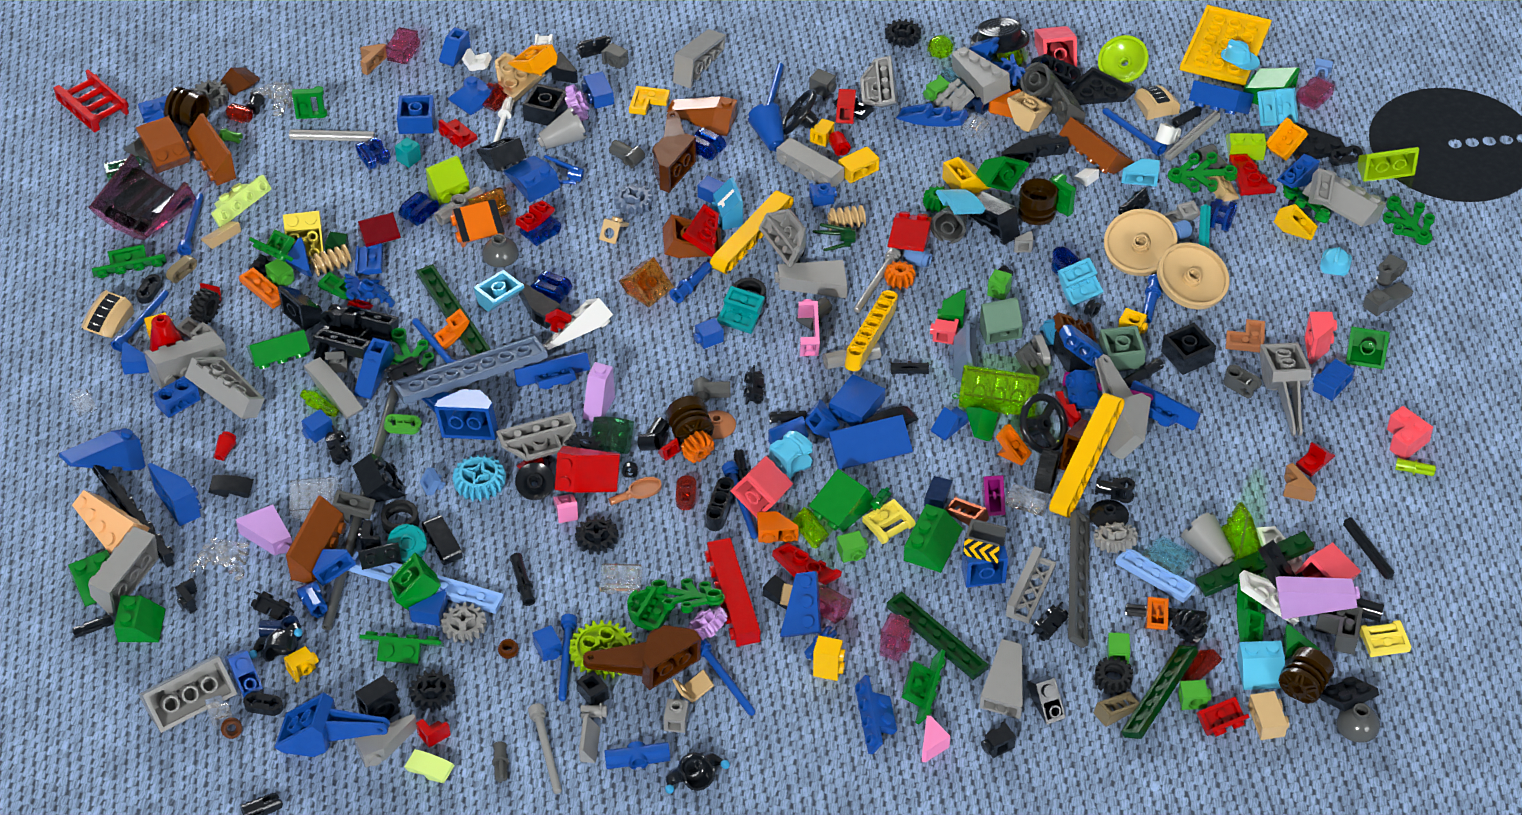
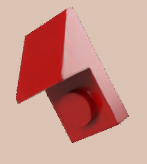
M1311 442L1308 453L1296 462V466L1299 470L1312 477L1332 460L1335 455L1321 445Z

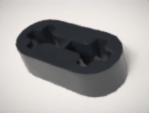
M1356 145L1337 148L1329 155V162L1334 166L1358 162L1359 155H1363V151ZM1352 151L1354 154H1357L1356 157L1354 155H1350ZM1335 155H1337V157L1343 156L1340 160H1338V158H1334Z
M151 274L144 279L136 292L140 303H150L162 287L159 275Z
M251 692L243 698L245 710L250 713L276 716L283 711L282 699L276 695Z

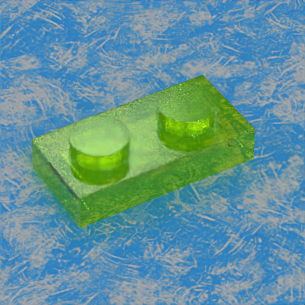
M302 390L300 396L305 400V404L317 410L321 409L327 416L336 417L339 410L316 391Z
M803 507L792 520V522L798 525V530L812 548H818L829 536V533L807 507Z

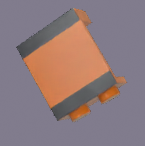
M495 199L455 208L450 216L451 224L456 226L457 230L455 232L456 241L461 243L462 247H466L467 242L491 237L496 234H505Z

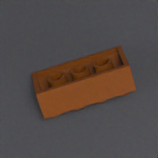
M203 113L200 114L187 132L188 141H186L188 150L193 151L195 160L200 161L202 170L207 171L209 180L214 181L217 186L236 179L231 152Z
M1072 117L1069 118L1059 133L1062 137L1068 138L1069 146L1074 145L1076 147L1074 150L1082 156L1083 154L1088 156L1086 160L1093 165L1097 163L1099 165L1098 169L1105 174L1109 172L1114 175L1134 163L1132 159L1088 125Z
M322 496L317 497L286 553L291 580L307 584L316 581L317 578L312 571L322 550L336 549L340 534H344L346 530L343 513Z

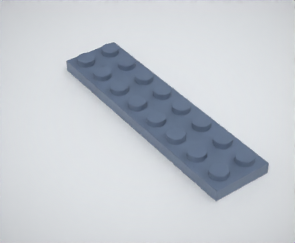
M533 336L392 381L404 404L414 403L425 397H433L440 392H448L459 386H467L477 380H485L496 374H504L511 369L522 368L530 363H538L548 358V354L539 340Z

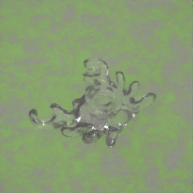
M283 79V82L274 81L273 84H266L264 88L255 87L250 91V95L252 93H260L264 97L268 94V98L273 99L275 103L273 105L275 110L273 115L280 116L284 114L286 104H288V108L292 107V89L295 88L286 79Z
M210 537L211 543L204 544L202 550L197 553L198 558L189 564V571L191 573L195 572L194 567L197 565L201 566V570H205L208 562H211L213 566L217 564L223 567L231 565L228 573L239 572L235 575V580L238 581L245 574L243 567L238 561L243 565L247 564L244 556H248L249 553L243 548L248 547L249 543Z

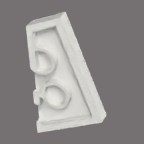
M1243 570L1239 574L1241 591L1282 617L1277 589L1269 579ZM1299 617L1285 620L1295 626L1299 622Z

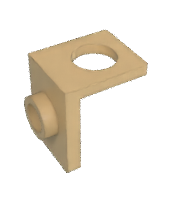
M617 216L604 219L599 240L616 244L620 227H628L629 223L622 221L623 218ZM608 228L614 231V236L610 239L605 235V231Z
M704 670L700 671L685 685L675 678L672 680L679 693L692 703L714 687L713 682Z

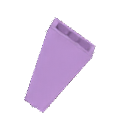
M1275 577L1282 619L1357 608L1356 599H1360L1358 586L1354 587L1352 579Z

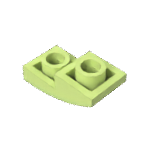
M415 749L404 767L409 772L424 775L428 780L445 783L455 765L443 758Z

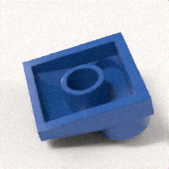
M470 76L464 80V86L448 98L453 104L469 115H472L496 100V94L488 84L477 77Z

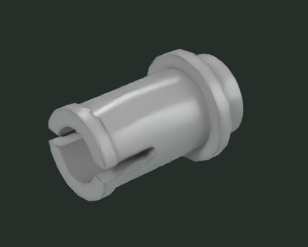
M600 703V705H581V719L584 716H589L590 718H600V720H603V717H607V705H603V703Z

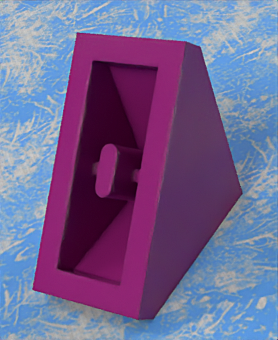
M1003 475L983 476L982 498L984 508H987L989 516L1006 515Z

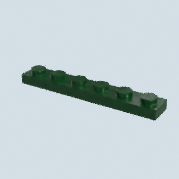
M1305 531L1276 543L1280 547L1286 561L1314 550V544ZM1256 551L1197 577L1195 581L1203 595L1207 597L1237 584L1239 574L1243 570L1258 575L1268 566L1259 551Z
M902 591L887 602L886 607L935 649L938 651L941 649L945 650V657L972 680H975L988 670L989 664Z
M1177 646L1121 732L1124 738H1143L1198 654L1196 646Z

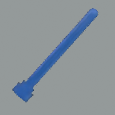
M782 63L777 64L766 105H769L768 102H774L784 67Z
M1108 108L1102 110L1104 115L1149 145L1152 153L1159 156L1166 151V144L1152 140Z
M202 193L196 195L184 240L178 243L177 252L180 255H190L192 252L191 238L203 201Z
M163 290L123 335L116 336L113 339L111 346L114 350L122 352V343H128L132 335L145 322L144 318L150 317L168 297L169 292L167 290Z
M418 318L412 320L413 325L446 364L458 361L450 357Z
M734 461L724 463L722 465L724 476L731 478L735 486L739 482L737 478L739 472L737 463ZM738 500L750 536L756 539L758 532L751 513Z
M573 614L561 616L560 625L564 630L558 699L562 702L567 698L570 640L572 639V631L577 627V616Z
M706 638L704 640L701 639L700 655L705 657L747 714L753 716L755 714L754 707L712 654L711 644Z

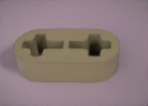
M190 255L183 256L167 270L166 278L175 284L197 267V260Z

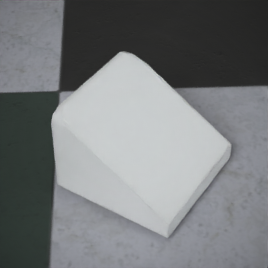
M1085 168L1076 174L1074 179L1087 187L1099 178V169Z

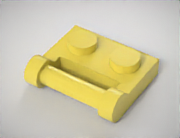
M895 499L884 504L881 509L873 510L862 517V522L877 536L882 544L887 543L891 537L905 529H911L916 525L912 516ZM898 520H903L902 523L896 525L888 531H883L884 528L890 526Z
M1400 620L1393 621L1390 624L1375 626L1360 625L1359 634L1370 657L1410 652L1411 645Z

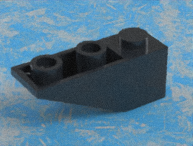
M522 283L524 289L518 295L534 322L548 329L551 324L545 322L546 314L556 309L561 310V305L529 285Z

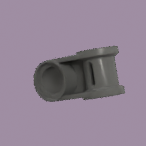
M1389 254L1378 266L1379 274L1376 277V282L1382 286L1391 285L1405 272L1408 263L1393 254Z
M1229 365L1226 369L1223 380L1224 385L1247 399L1251 398L1254 391L1262 385V381L1257 375L1244 370L1238 365Z

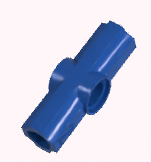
M635 741L628 744L625 748L604 750L606 769L630 767L635 770L637 767L646 768L651 763L671 761L668 742L645 745L643 742Z

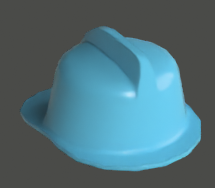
M1230 39L1227 47L1221 52L1223 60L1241 69L1255 70L1260 65V60L1249 51V46L1244 41Z
M1341 247L1328 248L1322 255L1320 268L1325 274L1345 276L1349 272L1352 256L1347 254Z

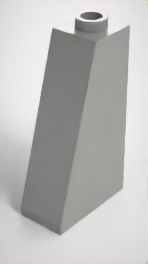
M843 260L795 263L791 267H788L786 264H778V272H774L775 283H779V289L847 298V281Z
M1001 639L980 696L979 708L1020 719L1023 705L1022 644Z

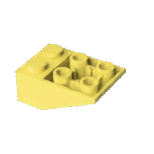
M312 211L283 215L285 234L295 239L293 244H295L298 238L302 237L309 263L311 264L310 256L313 258L315 253L320 256V252L324 251L320 212Z

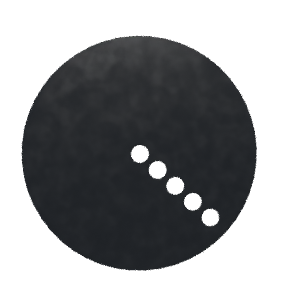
M1456 88L1420 89L1402 94L1390 100L1379 109L1372 119L1369 128V143L1373 153L1419 147L1415 175L1395 178L1415 191L1450 201L1482 202L1499 199L1522 189V143L1517 140V136L1522 134V116L1508 105L1494 98ZM1509 136L1513 139V142L1511 144H1504L1500 141V137ZM1492 137L1496 143L1494 145H1486L1483 143V138ZM1474 138L1478 140L1479 144L1471 147L1466 144V140ZM1456 139L1462 145L1459 148H1453L1449 145V141Z

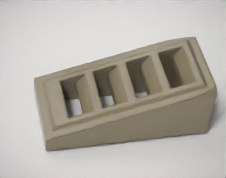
M1128 691L1097 702L1093 713L1107 727L1133 713L1140 703ZM1123 700H1126L1130 705L1127 706Z

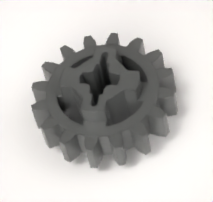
M209 79L205 83L200 81V85L195 84V88L191 89V91L207 95L210 102V110L213 109V106L219 108V104L224 105V101L228 100L229 96L226 84H223L222 81L217 83L216 79L213 82Z

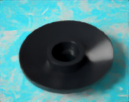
M541 463L524 465L519 469L515 477L517 491L521 496L529 500H541L547 497L554 488L555 480L552 471ZM536 481L538 485L532 486L531 483Z
M1101 500L1092 505L1089 517L1097 527L1100 525L1106 526V523L1112 525L1113 522H1124V525H1126L1129 520V512L1120 502Z

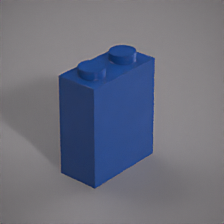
M852 374L829 402V410L836 420H842L851 427L856 426L873 416L884 403L885 388Z

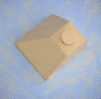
M1024 91L1007 99L1014 123L1026 132L1037 129L1052 110V106L1035 96L1026 94Z

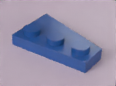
M816 571L796 573L780 637L822 633L819 583Z

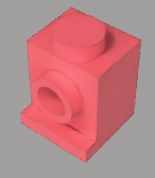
M936 319L935 324L932 323L930 328L933 341L953 344L954 336L958 333L959 320L947 321Z

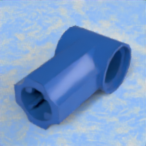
M314 581L296 588L299 599H302V605H306L310 615L316 618L324 616L328 609L322 598L318 583Z

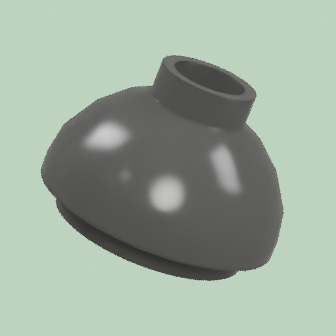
M496 234L484 245L482 256L483 260L490 266L506 267L517 260L519 251L517 245L503 234Z
M1358 703L1354 708L1345 712L1341 710L1337 717L1336 723L1339 732L1353 742L1364 743L1371 741L1379 733V717L1366 704Z

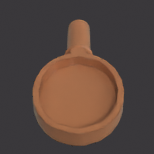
M656 477L640 478L631 483L626 492L608 498L609 503L614 505L625 500L628 501L631 498L642 499L651 497L661 490V480Z

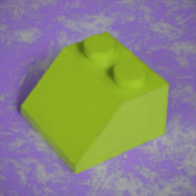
M1226 134L1228 158L1229 155L1247 154L1252 160H1264L1266 151L1265 134Z
M457 155L425 168L429 195L438 206L449 203L452 196L465 194L470 190L469 180Z

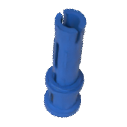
M703 262L687 279L681 280L676 288H672L669 292L672 300L677 303L683 302L684 297L693 292L694 286L712 271V265L709 262Z
M1152 274L1148 277L1149 285L1145 289L1146 299L1142 313L1147 315V323L1152 322L1156 301L1162 293L1157 274Z

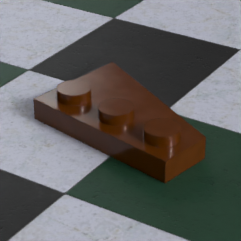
M1060 312L1053 316L1055 329L1058 333L1063 326L1072 325L1098 344L1091 322L1085 324L1082 319L1075 321L1072 316Z

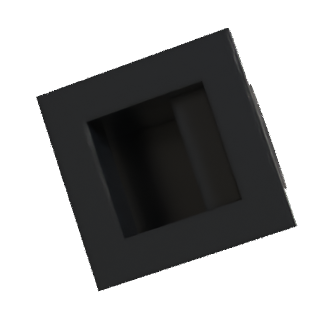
M595 671L583 675L576 681L577 691L589 705H599L609 699L608 686Z
M1004 721L1001 722L1000 728L992 729L985 734V740L981 741V746L985 753L989 752L992 758H995L1015 748L1016 736Z

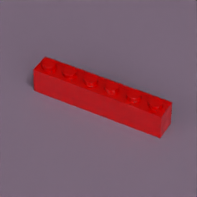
M731 538L707 542V551H704L706 563L710 562L711 565L709 566L710 576L715 578L714 589H720L725 596V600L720 606L725 609V613L728 616L725 624L730 625V628H728L730 640L735 641L736 647L760 642V628Z

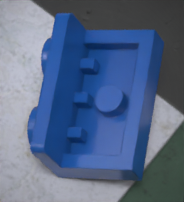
M1074 370L1068 374L1065 385L1068 391L1069 404H1075L1076 410L1095 409L1099 402L1095 371Z

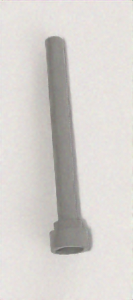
M895 248L888 249L885 254V262L853 308L854 312L860 313L884 277L887 265L892 264V261L896 263L901 258L899 250Z
M540 703L533 704L528 708L529 717L536 723L554 794H559L562 792L544 724L546 716L545 707Z

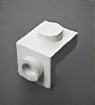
M470 48L466 50L462 60L469 71L484 70L489 66L492 56L489 52L475 55Z

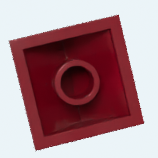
M393 212L358 221V234L366 247L401 238Z

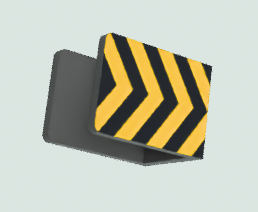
M971 519L964 540L963 555L998 563L1000 546L1005 544L1006 527Z

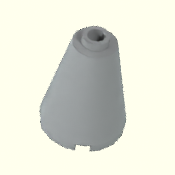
M572 107L564 111L538 133L537 141L541 148L549 149L587 138V135L583 134L586 131L578 115L574 116L572 113L574 111Z
M1207 512L1191 523V529L1188 531L1186 528L1181 534V538L1219 568L1235 561L1233 559L1235 554L1213 512L1211 514Z

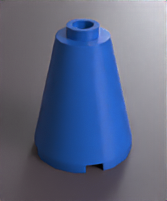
M768 102L769 105L765 106L763 103L759 104L749 112L748 122L770 151L777 152L776 148L785 142L781 108L774 102Z

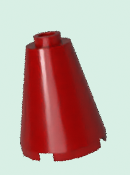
M160 314L152 319L149 350L154 352L158 350V347L164 345L170 347L175 345L177 341H184L168 315Z

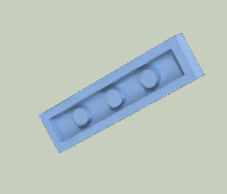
M1126 549V552H1122L1116 558L1115 564L1182 603L1195 591L1196 586L1133 549Z

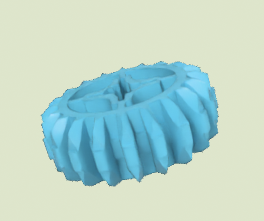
M477 454L476 457L470 456L468 460L463 458L462 463H457L452 479L454 488L458 491L459 496L463 495L465 500L470 497L472 502L478 498L481 502L484 497L489 501L490 495L496 497V492L501 493L502 487L505 485L506 474L499 460H495L493 456L488 458L486 454L483 457Z

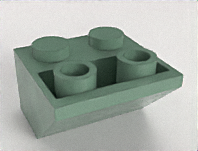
M1017 297L981 304L979 330L986 345L1022 338L1023 324Z

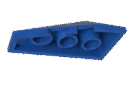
M127 428L110 431L59 453V457L70 467L93 468L94 465H99L111 470L112 466L122 467L123 471L145 468L140 439L133 431Z

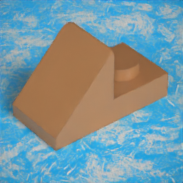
M376 44L360 48L362 73L369 75L388 57L386 44Z
M1294 463L1286 465L1284 479L1287 484L1285 485L1283 496L1309 502L1314 501L1317 488Z

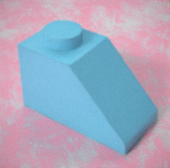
M1140 159L1123 168L1121 183L1157 187L1160 160Z

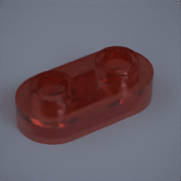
M685 475L677 480L676 506L681 510H690L695 506L697 486L694 477Z

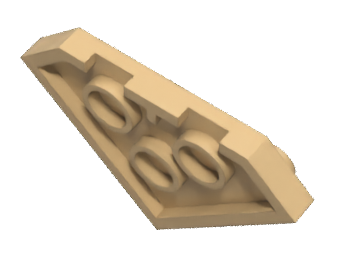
M504 52L495 60L500 97L503 99L505 97H512L515 103L545 77V72L542 73V76H537L518 70L508 64L515 56Z

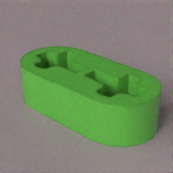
M389 414L385 418L384 429L393 434L413 435L419 432L422 422L419 417L414 415Z

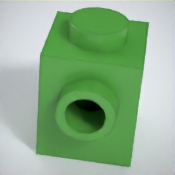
M277 258L265 265L268 280L277 287L280 285L288 286L295 281L293 268L286 262Z
M995 269L988 280L987 296L1005 300L1011 290L1012 274Z
M860 531L837 536L836 549L842 562L859 561L866 557L868 542L865 537H862Z

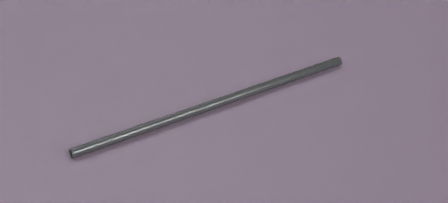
M393 385L390 386L372 449V454L377 457H381L387 436V431L384 429L385 418L387 415L393 414L398 397ZM361 487L359 496L365 497V494ZM354 515L344 547L351 556H353L358 531L363 520L362 517ZM348 570L335 578L327 606L328 610L322 623V629L324 630L332 629Z

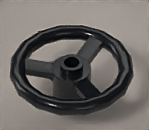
M809 89L804 92L786 113L783 120L784 135L791 133L800 124L806 129H811L818 123L819 118L811 111L817 98L815 89ZM809 98L806 105L804 106L803 103ZM793 116V120L786 126L787 120Z
M1035 394L1029 397L1022 406L1019 423L1024 441L1032 450L1042 454L1044 448L1057 451L1063 445L1065 434L1068 431L1067 416L1062 405L1056 398L1048 394ZM1038 401L1048 403L1041 415L1027 418L1029 409L1034 403ZM1054 409L1060 420V432L1057 440L1054 439L1049 431L1051 428L1049 418ZM1042 434L1049 446L1037 444L1031 436Z

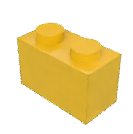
M864 147L839 159L838 164L844 167V178L851 184L878 171L879 157L871 149Z
M818 635L813 651V676L838 681L839 674H843L845 670L844 659L846 649H843V640Z

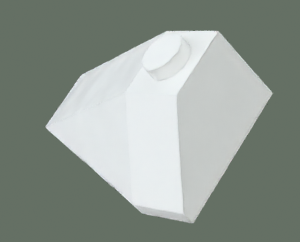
M600 298L588 299L571 314L573 317L571 322L566 324L561 332L554 333L544 343L543 347L546 350H550L594 329L603 328L610 322L609 318L613 314Z

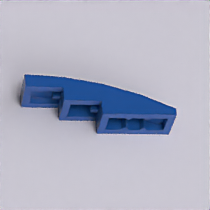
M932 103L903 107L896 118L917 125L950 127L962 126L969 114L966 109L951 112L949 106L934 108Z

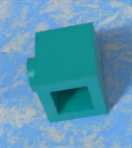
M406 137L395 145L396 159L401 164L410 168L421 160L420 144Z

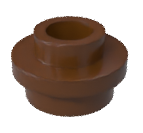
M505 639L498 646L499 655L505 659L513 658L519 652L518 644L512 639Z
M229 717L222 722L221 732L226 738H237L242 732V724L237 718ZM230 724L236 726L234 731H229L227 727Z

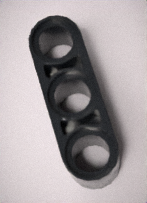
M1047 54L1038 56L1031 61V64L1042 62L1047 65L1063 84L1076 82L1081 77L1079 68Z
M729 477L718 479L708 504L706 526L711 531H720L724 527L732 505L734 495L730 490L734 487V481Z
M441 514L422 521L423 530L428 534L427 538L431 545L435 546V552L439 559L443 560V565L463 558L460 546Z

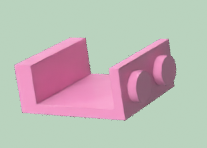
M805 299L798 303V318H813L814 337H800V356H819L818 301Z

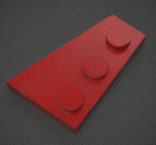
M1247 154L1229 155L1230 165L1237 168L1238 177L1235 181L1240 196L1276 192V187L1267 181L1268 178L1265 174L1259 172L1258 166Z
M703 204L682 238L711 257L715 253L714 244L717 238L715 234L718 227L719 213Z
M790 543L782 545L772 552V557L794 578L796 573L816 571L818 573L819 588L841 577L842 571L830 569L826 566L825 562L821 560L817 562L810 558L807 552Z

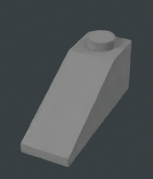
M414 714L391 722L385 735L354 738L356 749L365 768L377 766L386 760L417 729Z

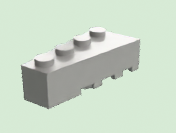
M707 29L676 52L674 55L673 83L691 88L693 80H698L701 77L700 73L702 70H707L711 61H714L724 50L726 35Z
M965 46L951 53L953 71L962 81L966 82L969 89L972 88L974 90V94L981 98L983 104L1010 91V76L1005 70Z
M212 330L193 336L189 341L184 342L180 340L173 346L167 347L164 345L158 347L157 351L152 352L148 350L144 354L150 377L162 389L185 376L192 357H224L227 355L225 343Z
M192 357L185 374L188 380L240 418L248 419L258 416L265 398L223 357Z

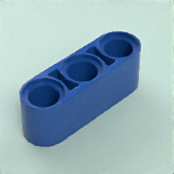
M1063 326L1059 331V335L1064 346L1090 366L1097 368L1095 361L1104 354L1101 346L1074 326Z

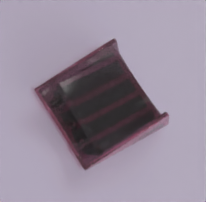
M130 154L88 208L113 228L135 239L145 240L195 201L196 197L186 182H183L177 191L161 183L146 173L135 156Z

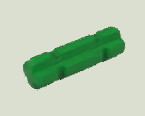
M888 487L882 488L870 504L873 506V510L881 509L892 493L889 492L890 489Z

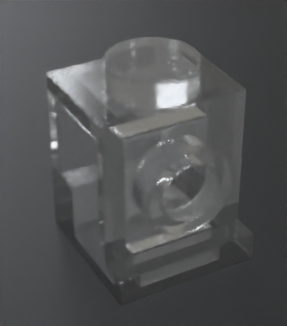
M221 695L205 700L213 730L221 729L222 722L232 717L228 702L224 703Z

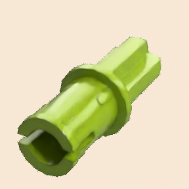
M1397 458L1395 470L1410 472L1413 475L1418 473L1434 476L1436 466L1417 462L1418 460L1411 461Z

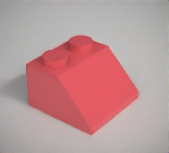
M1309 312L1304 336L1309 364H1313L1326 354L1330 349V344L1334 343L1333 331L1337 329V321L1333 319L1332 312Z

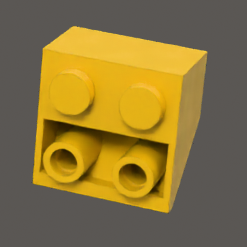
M960 157L943 162L942 178L951 189H966L976 194L991 188L986 187L976 175L978 170L970 162Z

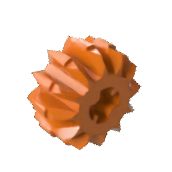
M900 260L897 263L892 261V264L887 265L884 272L887 285H891L892 289L898 287L899 290L902 287L908 289L909 285L913 286L916 276L913 265H909L907 261L903 263Z
M703 430L695 431L694 434L684 439V443L681 444V451L684 457L692 463L701 462L702 459H706L715 448L712 437Z

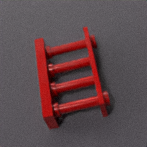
M87 69L85 71L86 81L69 90L64 89L60 85L53 88L56 100L95 133L100 130V120L119 110L128 115L129 104L125 98L122 99L101 81L97 74H93ZM89 86L95 88L78 98L72 96ZM99 94L104 96L88 106L82 105V103ZM109 102L114 104L98 114L91 113Z

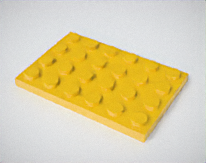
M1207 5L1180 64V70L1245 86L1252 70L1241 69L1223 60L1221 52L1227 47L1229 40L1232 39L1247 43L1249 51L1258 57L1272 20Z

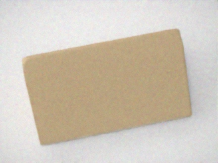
M1223 176L1207 178L1209 180H1216L1218 183V189L1214 192L1218 202L1239 199L1231 181L1225 180Z
M229 221L201 240L211 249H214L240 233V223Z

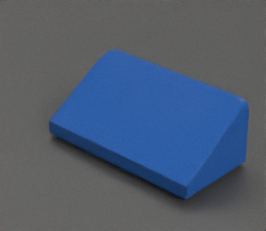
M803 416L769 429L768 442L770 445L777 440H782L783 436L789 431H797L808 438Z

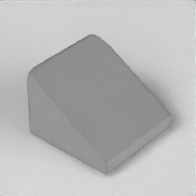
M1032 231L1015 238V253L1032 252Z

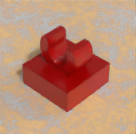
M559 309L545 316V322L551 324L550 330L558 333V328L563 330L565 325L570 323L572 315Z

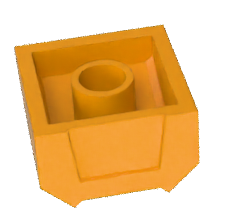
M552 44L531 45L510 60L508 64L523 72L542 76V73L556 65L558 56Z

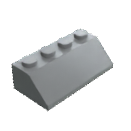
M1326 170L1334 173L1335 178L1331 203L1324 206L1361 227L1377 223L1386 203L1381 201L1379 196L1367 193L1366 189L1352 185L1350 180L1336 176L1337 173L1334 171ZM1311 182L1303 191V194L1308 197L1310 194Z
M134 526L130 532L125 534L120 545L113 549L108 560L102 563L97 574L90 578L88 582L90 596L109 615L114 617L118 611L121 595H131L159 559L155 535Z
M212 656L138 695L147 713L162 733L236 695L237 692L220 657Z

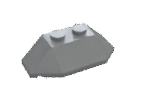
M891 55L876 58L860 78L862 103L881 108L897 105V85Z
M791 209L766 213L759 226V230L786 265L791 267L799 260L806 247V228Z
M567 412L498 430L496 434L502 448L525 461H530L556 454L562 446H566L564 442L570 440L569 437L574 434L577 425L572 413Z

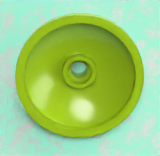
M1129 35L1112 38L1104 44L1098 55L1100 71L1124 83H1129L1139 78L1146 70L1149 62V54L1145 44L1140 39Z

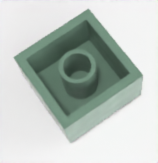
M1137 326L1100 330L1098 344L1101 346L1104 354L1110 357L1118 371L1139 369L1144 364L1146 351Z

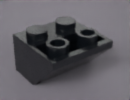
M369 453L353 465L365 497L374 499L375 502H381L406 495L403 490V482L398 478L396 474L397 469L393 463H388L382 457Z

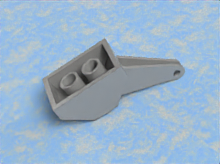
M1298 342L1260 344L1262 379L1266 389L1278 390L1291 436H1295L1296 430L1298 436H1302L1300 388L1305 387L1311 380V368ZM1287 388L1292 390L1294 415Z
M1103 354L1095 361L1103 394L1108 393L1124 399V408L1106 445L1113 456L1124 459L1145 441L1151 398L1143 393L1133 395L1110 357Z

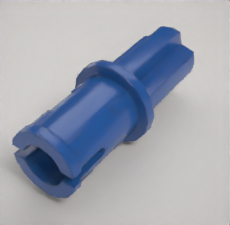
M826 626L819 636L834 638L837 632L834 629L828 634L833 627ZM818 636L813 638L812 644L804 652L807 659L813 660V651Z

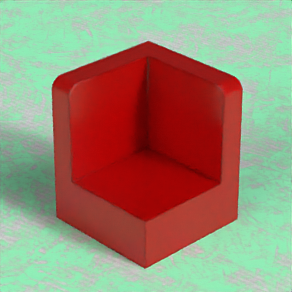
M424 719L416 722L417 733L429 748L451 735L447 722L441 723L436 721L430 726Z

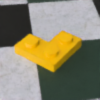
M636 86L629 106V113L646 115L650 104L667 106L670 90Z

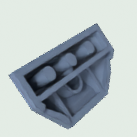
M966 324L954 336L953 345L949 346V356H953V358L949 359V369L953 370L954 378L970 390L976 391V324Z

